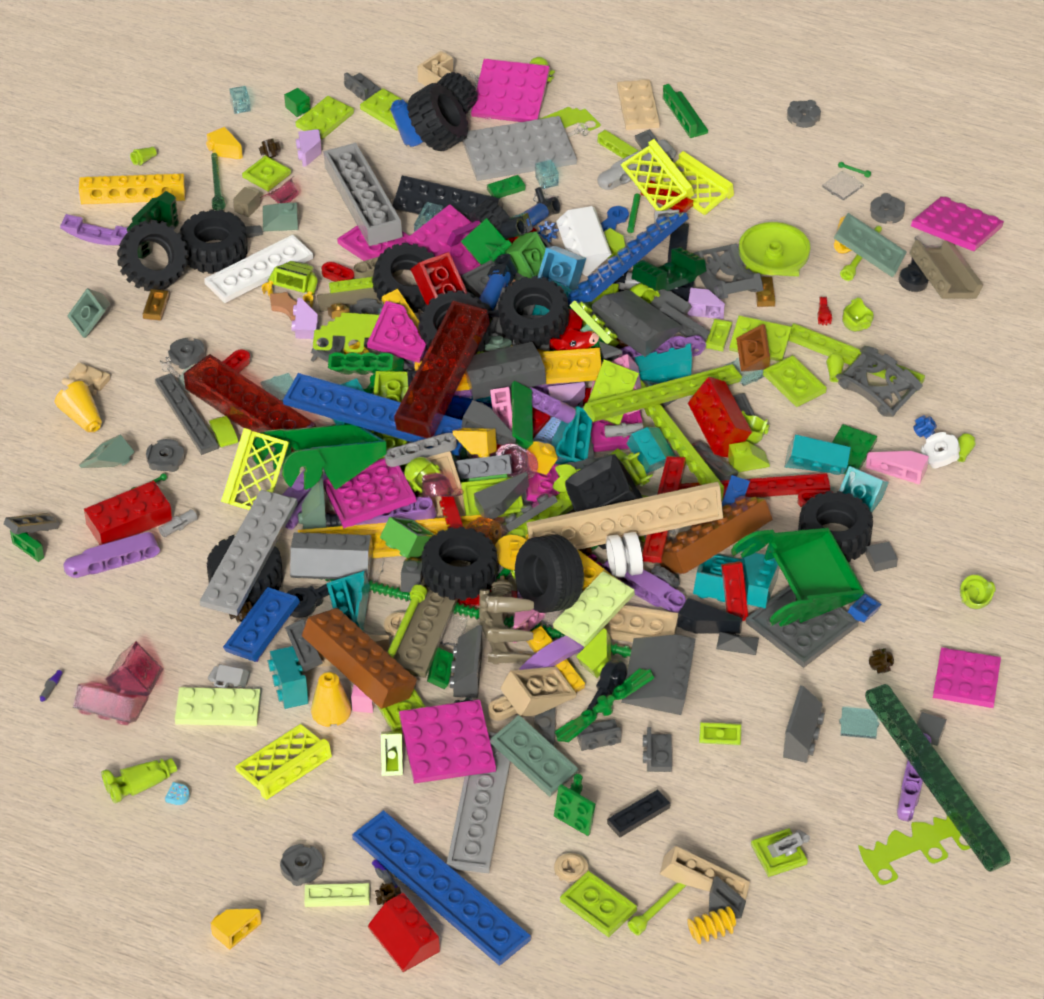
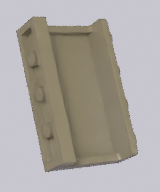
M915 240L909 254L942 299H977L983 283L953 243L944 240L941 248H925L920 240Z

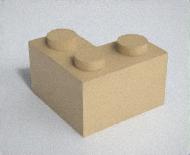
M440 51L417 66L418 82L424 86L437 83L446 73L453 72V58Z

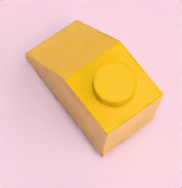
M225 127L207 134V148L216 156L233 159L243 158L241 144Z
M459 428L453 430V435L470 454H478V457H489L490 453L497 451L496 431L494 428Z
M535 441L525 451L530 470L545 475L548 474L558 459L554 446L548 443Z
M226 909L223 913L216 915L212 922H210L212 935L229 950L262 924L261 914L258 909Z

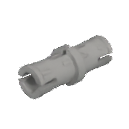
M642 422L604 426L606 438L616 436L626 438L632 433L643 429Z
M190 509L180 516H174L171 521L158 527L159 532L165 538L177 530L181 531L184 529V526L196 521L197 515L194 510Z

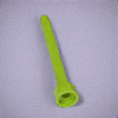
M878 225L874 230L880 233L882 227ZM857 254L850 265L844 266L840 272L841 278L851 281L856 275V267L863 257Z
M414 585L411 589V601L387 652L392 658H394L418 603L424 601L427 595L426 588L421 585Z
M676 883L642 916H634L627 923L630 931L635 935H640L644 932L647 922L687 885Z

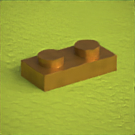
M761 277L763 291L755 292L757 307H775L772 277Z
M150 290L142 313L143 319L161 321L169 297L168 291Z
M342 303L331 304V307L327 308L328 315L332 319L341 317V313H350L349 308L342 305Z

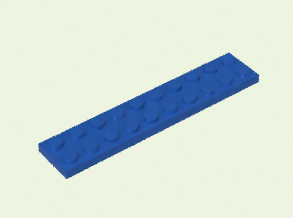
M675 212L668 217H665V215L658 217L654 224L646 227V231L639 233L635 240L628 242L626 248L619 250L616 256L609 258L607 264L600 266L597 272L589 275L587 281L578 284L577 289L570 291L567 297L568 306L574 300L579 303L581 301L583 303L593 301L688 220L687 213L679 214Z
M301 373L297 374L283 399L284 405L410 442L420 441L445 433L453 434V430L462 428L463 421ZM456 439L457 447L450 452L459 456L463 445Z
M384 810L352 834V839L377 859L386 869L499 966L531 941L530 934Z

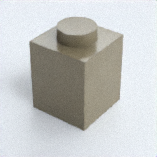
M244 187L233 198L234 212L250 217L260 206L259 192Z

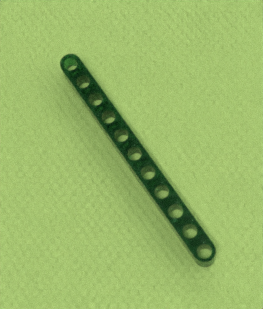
M882 684L867 690L865 698L868 705L984 868L992 872L1010 864V854L889 685Z

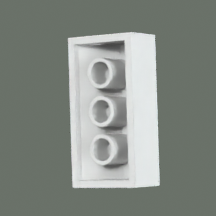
M590 206L568 210L556 221L565 249L586 258L582 271L583 275L588 276L611 255L595 207Z

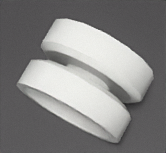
M636 532L624 533L622 539L617 534L607 536L606 551L611 574L616 578L625 577L627 571L632 576L642 574V552Z

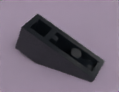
M687 598L678 613L677 627L695 634H719L720 632L740 634L742 618Z

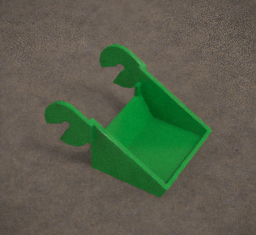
M352 424L288 430L277 429L260 433L289 442L282 465V475L287 485L292 487L300 473V468L304 467L305 490L312 488L320 480L322 470H324L333 488L337 490L387 454L386 441L364 428ZM255 438L253 445L256 450L266 446L262 438ZM279 443L272 445L274 447V456L282 452L284 445ZM268 448L258 453L262 462H264L269 453ZM256 454L253 455V461L259 465L260 462ZM273 460V469L275 470L277 465Z
M829 528L775 533L774 530L757 531L739 540L731 549L733 556L742 552L740 555L743 558L758 552L768 544L764 557L765 560L775 558L798 601L787 604L775 612L770 618L771 626L781 621L779 623L780 627L789 625L798 619L800 623L857 601L865 593Z

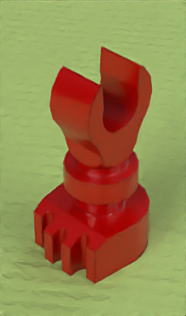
M819 297L818 325L822 324L824 326L825 324L827 326L828 323L831 324L832 313L827 306V297Z

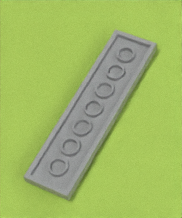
M260 490L202 595L200 606L236 616L239 614L297 506L296 498Z
M488 732L489 740L497 733ZM492 744L491 748L496 772L464 777L447 865L452 869L488 874L490 871L511 762Z

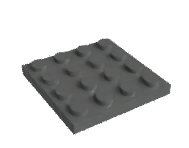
M790 586L768 601L766 609L760 607L746 618L747 625L803 668L858 627L859 621L854 619L851 614L839 607L802 623L798 619L783 627L779 625L781 621L771 626L770 618L775 612L787 604L798 601Z

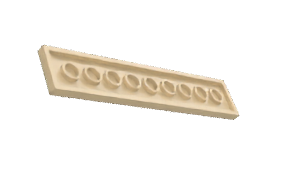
M718 482L528 522L526 523L528 538L557 534L568 539L579 550L606 544V538L610 535L617 534L622 539L624 533L636 532L639 537L723 519L720 485Z

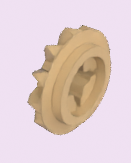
M405 612L392 613L385 619V632L389 633L391 637L395 636L398 624L402 621Z
M564 854L555 861V875L559 877L560 881L565 880L568 884L571 881L576 882L588 871V863L578 854ZM568 864L572 869H575L574 873L568 870Z

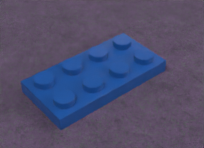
M267 587L223 646L224 650L230 654L256 662L300 603L298 597Z

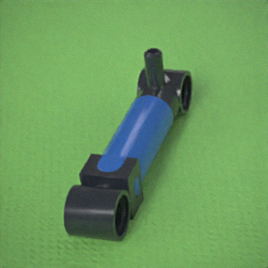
M542 187L535 188L538 198L537 204L519 215L507 219L508 221H504L501 225L503 236L506 239L523 236L546 218L559 214V200L556 197L545 199Z
M507 253L499 255L495 259V266H491L487 274L489 280L479 298L482 304L485 305L489 318L499 317L498 310H494L499 300L502 288L511 285L514 279L513 276L518 271L510 254Z

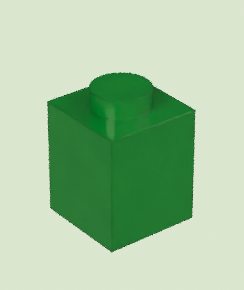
M299 88L284 94L285 108L296 117L310 110V97Z

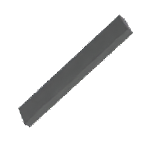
M169 373L156 378V386L200 454L204 455L219 449L218 443L173 374Z

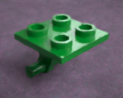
M487 218L460 241L480 265L490 260L494 262L499 255L505 254V251L512 246L511 242L505 240Z
M575 774L570 788L562 784L558 786L553 817L589 836L596 804L581 796L583 776Z

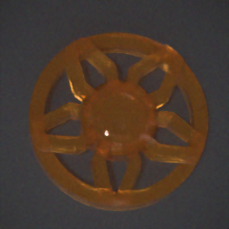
M478 517L465 528H472L476 532L484 533L486 537L492 540L494 545L502 536L499 522L490 518Z

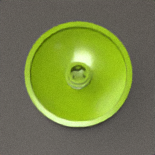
M766 222L752 226L742 234L739 240V256L745 265L756 272L766 275H786L798 271L807 263L810 256V242L802 231L791 225L779 222Z

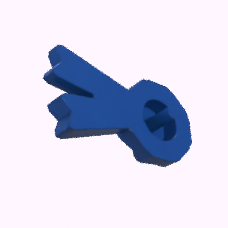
M622 206L611 207L607 212L608 218L600 223L603 232L609 228L616 231L617 224L625 223L628 219V210Z

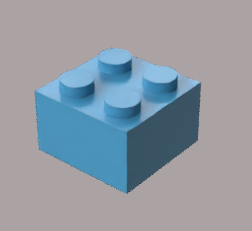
M557 246L546 247L538 278L542 279V277L548 278V281L554 280L571 290H575L578 287L586 258Z

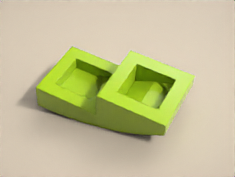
M227 416L209 420L210 428L214 432L220 448L238 443L234 428Z

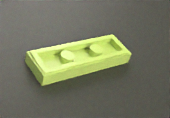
M369 883L305 885V907L369 905Z

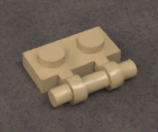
M78 363L69 373V379L65 377L62 379V384L67 386L76 381H83L88 385L91 395L95 396L97 390L101 391L110 381V374Z

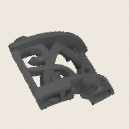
M737 243L693 253L703 259V255H712L713 259L708 256V264L705 262L707 271L699 275L706 289L710 290L719 299L728 298V294L742 291H763L760 273H754L750 269L743 267L744 262L739 256ZM724 251V254L719 257L717 252ZM719 269L727 275L734 276L733 281L725 282L724 280L717 279L716 274Z
M863 346L860 350L862 354L842 374H837L835 377L839 380L838 384L843 389L854 391L866 398L878 408L877 410L882 416L893 417L923 385L907 369L903 371L901 367L899 368L896 365L898 362L886 353L880 355L878 349ZM887 370L885 378L888 386L868 385L867 373ZM895 376L897 378L895 380L893 379L894 384H892V382L890 381V377ZM909 389L902 397L900 396L899 392ZM894 393L899 401L890 408L884 400L890 399L892 403L891 394Z

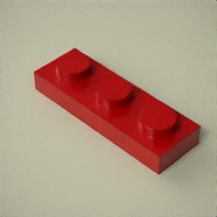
M652 180L649 181V183L658 184ZM648 187L647 193L655 195L657 188ZM660 188L659 195L667 196L669 189ZM671 192V197H677L680 195L677 192ZM686 197L669 209L679 210L680 214L687 212L693 207V200ZM657 199V203L664 206L666 200Z
M742 562L721 564L726 612L741 617L742 621H746L748 609Z

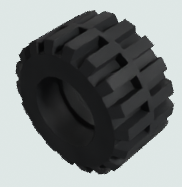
M448 72L437 82L447 87L457 97L465 114L475 105L477 92L471 84L472 82L467 80V77L461 76L460 73Z
M485 199L469 214L471 222L479 220L481 223L487 218L502 236L501 225L510 218L502 207L489 199Z

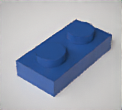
M731 475L722 507L731 505L740 496H745L750 481Z
M864 594L850 607L848 613L857 621L865 623L879 610L882 604Z

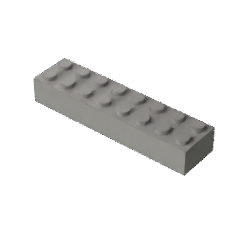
M353 143L323 151L325 169L367 244L372 246L401 238V220L357 144Z

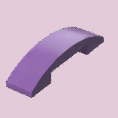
M69 214L65 215L60 225L62 230L79 239L102 245H119L127 233L126 227L116 225L114 230L83 223L82 217Z
M564 636L534 654L519 670L553 667L572 655L580 653L585 647L568 636Z

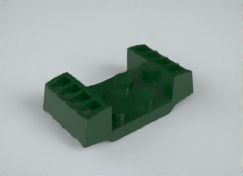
M165 191L160 196L152 198L132 217V222L126 229L127 232L136 224L139 225L143 221L149 223L150 220H157V223L161 221L167 222L166 226L170 227L172 225L176 229L179 224L176 197ZM150 241L142 242L137 249L138 258L144 259L152 252Z
M681 247L671 249V262L665 263L663 266L656 267L644 260L637 262L633 266L631 279L648 286V288H652L654 291L663 289L669 291L695 281L697 276L706 272L705 259Z

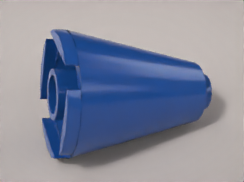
M395 100L390 110L403 143L410 147L421 144L423 141L416 134L414 126L412 127L411 119L408 116L407 102L405 100Z

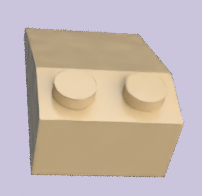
M557 667L510 671L500 688L521 717L536 716L577 696Z

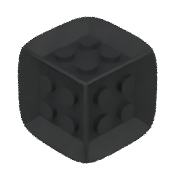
M615 455L605 456L591 463L565 481L566 491L576 512L643 498L629 472ZM606 544L598 545L601 549H606Z

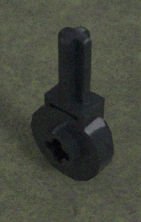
M911 258V264H908V267L901 270L898 279L900 285L911 292L925 290L929 282L913 258Z
M327 584L317 589L310 586L308 588L297 587L288 591L287 594L298 597L300 601L290 616L303 618L312 614L316 607L322 605L321 599L329 595Z
M612 659L602 668L600 679L596 684L598 691L587 710L593 711V707L598 704V697L612 695L614 689L624 683L627 675V668L624 662Z

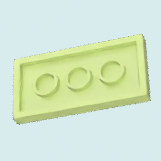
M603 571L581 593L577 602L556 619L553 627L585 647L635 595L634 589Z
M179 687L175 724L257 726L261 696L260 689Z

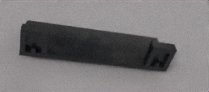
M402 175L392 206L396 210L433 218L448 205H451L471 221L469 214L485 199L497 203L502 208L503 203L500 198Z

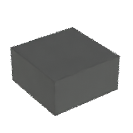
M889 541L866 546L865 555L874 572L897 567L898 558Z
M922 712L914 735L925 733L930 736L931 744L938 746L945 730L947 719Z

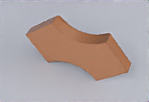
M288 292L270 294L271 310L285 313L291 321L295 320L296 316L293 315V307L297 305V301L291 299Z

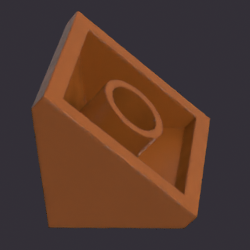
M764 324L736 338L742 372L764 370L770 366V354Z

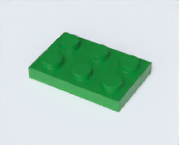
M842 424L832 443L851 447L847 469L844 472L846 475L849 466L861 469L868 453L871 452L877 442V436Z

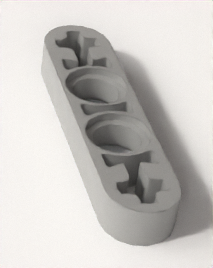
M445 433L391 448L384 455L385 463L390 467L407 464L414 458H426L452 451L457 447L456 437L452 433ZM410 451H416L413 454H408Z

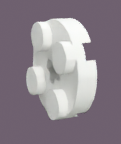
M946 432L935 433L926 439L924 447L922 445L921 453L929 456L928 464L932 468L936 469L959 459L960 445L954 435H947Z

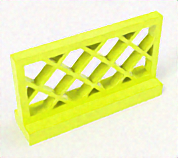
M655 139L648 142V147L623 162L621 167L656 211H666L684 198L688 197L689 199L694 196V191L679 169ZM647 153H650L652 156L651 161H643L642 158ZM631 164H638L636 171L629 170L627 167ZM641 164L650 165L649 171H640ZM660 166L661 172L653 173L652 167ZM638 175L647 176L646 183L638 182ZM650 176L659 177L658 184L649 183ZM662 178H670V185H662ZM648 187L657 188L656 194H648ZM660 188L669 189L668 195H659ZM672 190H679L682 193L677 197H671ZM657 199L666 200V204L659 208L656 205Z
M682 151L678 155L679 159L674 164L676 167L680 166L684 169L681 173L686 180L687 176L697 177V180H687L690 185H697V189H693L694 194H697V198H689L693 200L694 209L706 215L726 197L730 199L734 196L733 183L686 152ZM656 177L655 182L658 183L659 177ZM662 178V185H670V182H664V178ZM699 184H707L709 188L699 189ZM672 190L674 192L682 194L679 190ZM713 192L721 193L718 197H711ZM699 193H709V197L699 198ZM709 202V205L703 208L699 203Z
M244 428L221 502L250 510L251 507L247 506V504L251 503L253 505L256 497L251 499L247 489L257 485L259 491L262 490L258 483L267 478L271 483V487L267 491L274 493L289 442ZM255 437L262 438L266 446L256 450L253 445ZM276 443L284 445L282 452L274 456L270 446ZM268 448L272 458L262 462L258 453ZM256 454L260 464L250 468L247 463L248 459ZM274 460L277 465L276 471L269 474L264 465ZM262 466L267 476L256 480L252 471ZM250 473L255 482L245 487L242 478ZM245 491L249 500L243 504L235 502L237 494Z
M299 724L236 765L235 769L260 790L261 796L265 800H268L330 759L332 754L327 740H320L303 725ZM300 732L304 734V738H294ZM288 744L287 749H277L280 745ZM292 744H302V748L291 749ZM306 744H315L310 748H306ZM297 754H299V755L296 756L295 758L289 759V758H290V755H297ZM265 755H272L269 760H261ZM276 755H286L285 759H275ZM274 765H282L278 769L273 770ZM255 766V770H245V768ZM259 766H269V770H259ZM257 776H266L259 781L257 780Z

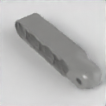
M666 140L658 141L657 143L667 156L674 159L676 156L675 149ZM640 151L616 162L610 169L599 174L597 179L598 185L603 189L612 190L632 181L621 167V164ZM647 153L643 156L642 160L651 161V154ZM631 164L627 168L636 171L638 164ZM641 164L640 171L648 172L650 165ZM653 166L652 170L658 168V166Z

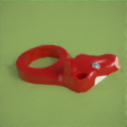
M569 309V323L563 335L559 334V339H550V348L555 351L587 349L597 343L599 336L594 331H580L583 319L574 310Z

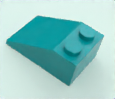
M717 554L700 564L696 573L693 594L700 598L710 597L720 602H725L721 564L741 562V559Z

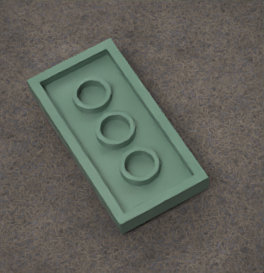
M850 213L845 216L834 236V239L891 277L896 274L907 253Z
M520 715L490 740V743L549 797L558 790L560 784L564 785L578 773L579 769Z

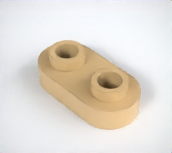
M506 696L492 701L488 706L490 718L496 721H501L518 714Z

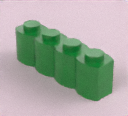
M335 352L330 354L328 359V368L343 375L352 373L359 375L376 374V371L403 372L404 359L390 353L378 355L364 353L361 355L353 352L345 355Z

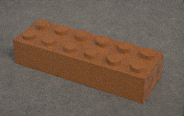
M740 496L731 505L722 507L723 519L691 525V529L678 533L676 538L667 541L662 563H660L661 567L673 573L685 574L771 522L773 518L766 500Z
M334 608L308 617L302 637L378 707L383 709L410 699L417 679L373 641L369 635L363 632L341 610Z

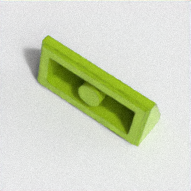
M700 722L699 743L741 745V724Z

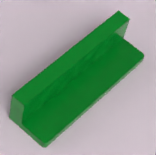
M670 84L663 85V100L689 138L708 134V129L681 91L675 92Z
M513 381L511 383L512 436L516 438L515 451L523 454L533 444L532 390Z

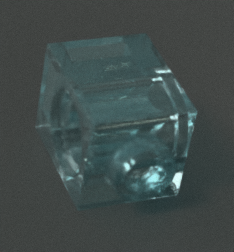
M246 86L229 88L230 102L234 114L251 111L250 98Z
M552 160L535 163V177L542 189L558 186L559 172Z

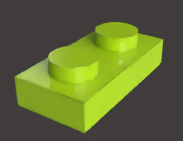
M714 319L706 341L707 349L724 351L732 328V322Z

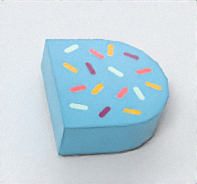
M173 782L165 797V802L174 805L185 804L190 797L189 789L183 784Z

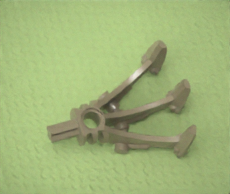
M500 576V579L492 583L491 592L488 589H480L479 621L484 635L493 650L491 653H488V662L495 665L499 663L526 662L533 655L509 653L504 642L529 641L533 639V633L507 629L504 625V620L509 612L534 609V602L512 597V584L508 582V579H504V576Z

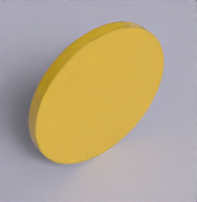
M507 535L499 539L495 544L497 562L506 569L515 570L517 553L527 540L518 535Z

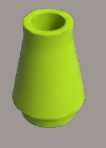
M154 147L134 149L130 153V159L134 165L140 166L152 157H155L157 152Z
M832 354L826 360L829 380L831 382H838L839 380L835 376L842 373L844 360L841 355Z
M962 434L958 437L960 445L958 462H965L967 456L976 445L975 438L970 434Z

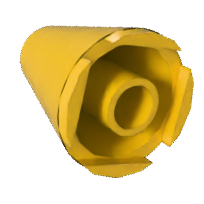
M76 381L67 385L69 387L67 390L59 391L54 401L57 408L86 432L93 433L100 429L102 420L89 387L85 382Z
M332 672L320 675L311 704L313 720L325 727H330V724L341 725L351 715L350 701L339 677Z

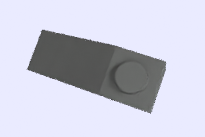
M472 400L463 417L461 427L494 428L496 431V443L513 450L516 438L512 436L511 430L490 407H487L482 402Z
M527 472L474 493L475 506L484 521L502 515L529 487Z
M422 555L404 560L401 570V592H411L414 585H421L423 580Z

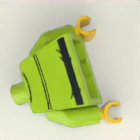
M289 261L276 266L268 278L269 282L262 285L263 294L268 291V296L270 297V294L274 293L273 285L302 293L306 292L307 294L303 296V300L305 302L310 301V307H312L314 304L312 295L315 294L318 283L316 274L313 272V266L295 261Z

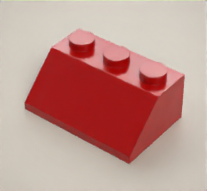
M404 893L385 902L368 924V929L403 973L440 952L439 936Z

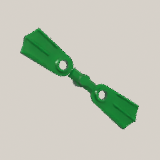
M639 668L623 684L617 686L612 695L598 697V704L593 707V711L586 710L582 712L581 716L571 720L555 731L557 741L569 743L596 720L597 713H602L603 716L611 715L613 713L611 706L614 700L626 698L654 679L651 669L644 670Z

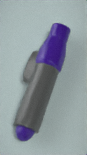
M57 670L46 681L45 688L39 696L41 702L48 699L55 686L59 683L60 677L63 674L61 670Z
M375 859L372 865L378 877L385 884L393 882L394 887H398L386 868Z

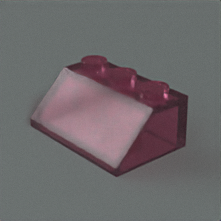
M135 641L119 654L105 680L109 687L116 690L119 694L149 696L164 669Z
M91 681L78 684L73 708L79 709V713L85 715L94 713L98 714L100 719L110 720L112 718L116 719L118 724L129 725V723L137 721L149 696Z

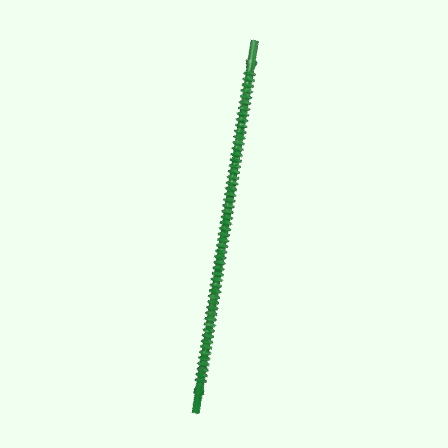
M372 580L369 582V592L372 590L374 594L378 592L379 595L383 593L384 596L389 595L390 598L394 596L395 599L399 597L400 600L411 601L410 592H401L399 587L395 589L394 586L390 588L388 584L384 586L383 583L379 585L378 582L373 583ZM458 602L456 603L453 611L454 614L459 613L460 616L464 614L465 617L469 615L470 618L475 617L476 620L479 619V608L476 610L475 607L470 608L469 605L465 607L464 604L460 606ZM507 615L504 625H508V628L514 627L513 616L508 618ZM538 623L536 626H534V627L530 630V632L533 631L534 629L540 627L541 624ZM546 625L542 626L552 639L566 636L555 628L552 629L551 626L548 628ZM611 642V652H613V655L617 653L624 658L630 657L631 649L629 646H618L617 643L613 645Z

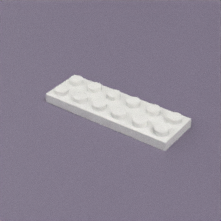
M291 235L205 278V285L226 303L268 282V278L276 266L289 261L304 264L313 259V253L294 235Z

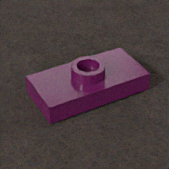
M478 220L453 230L447 244L452 247L461 243L460 241L480 224V221Z

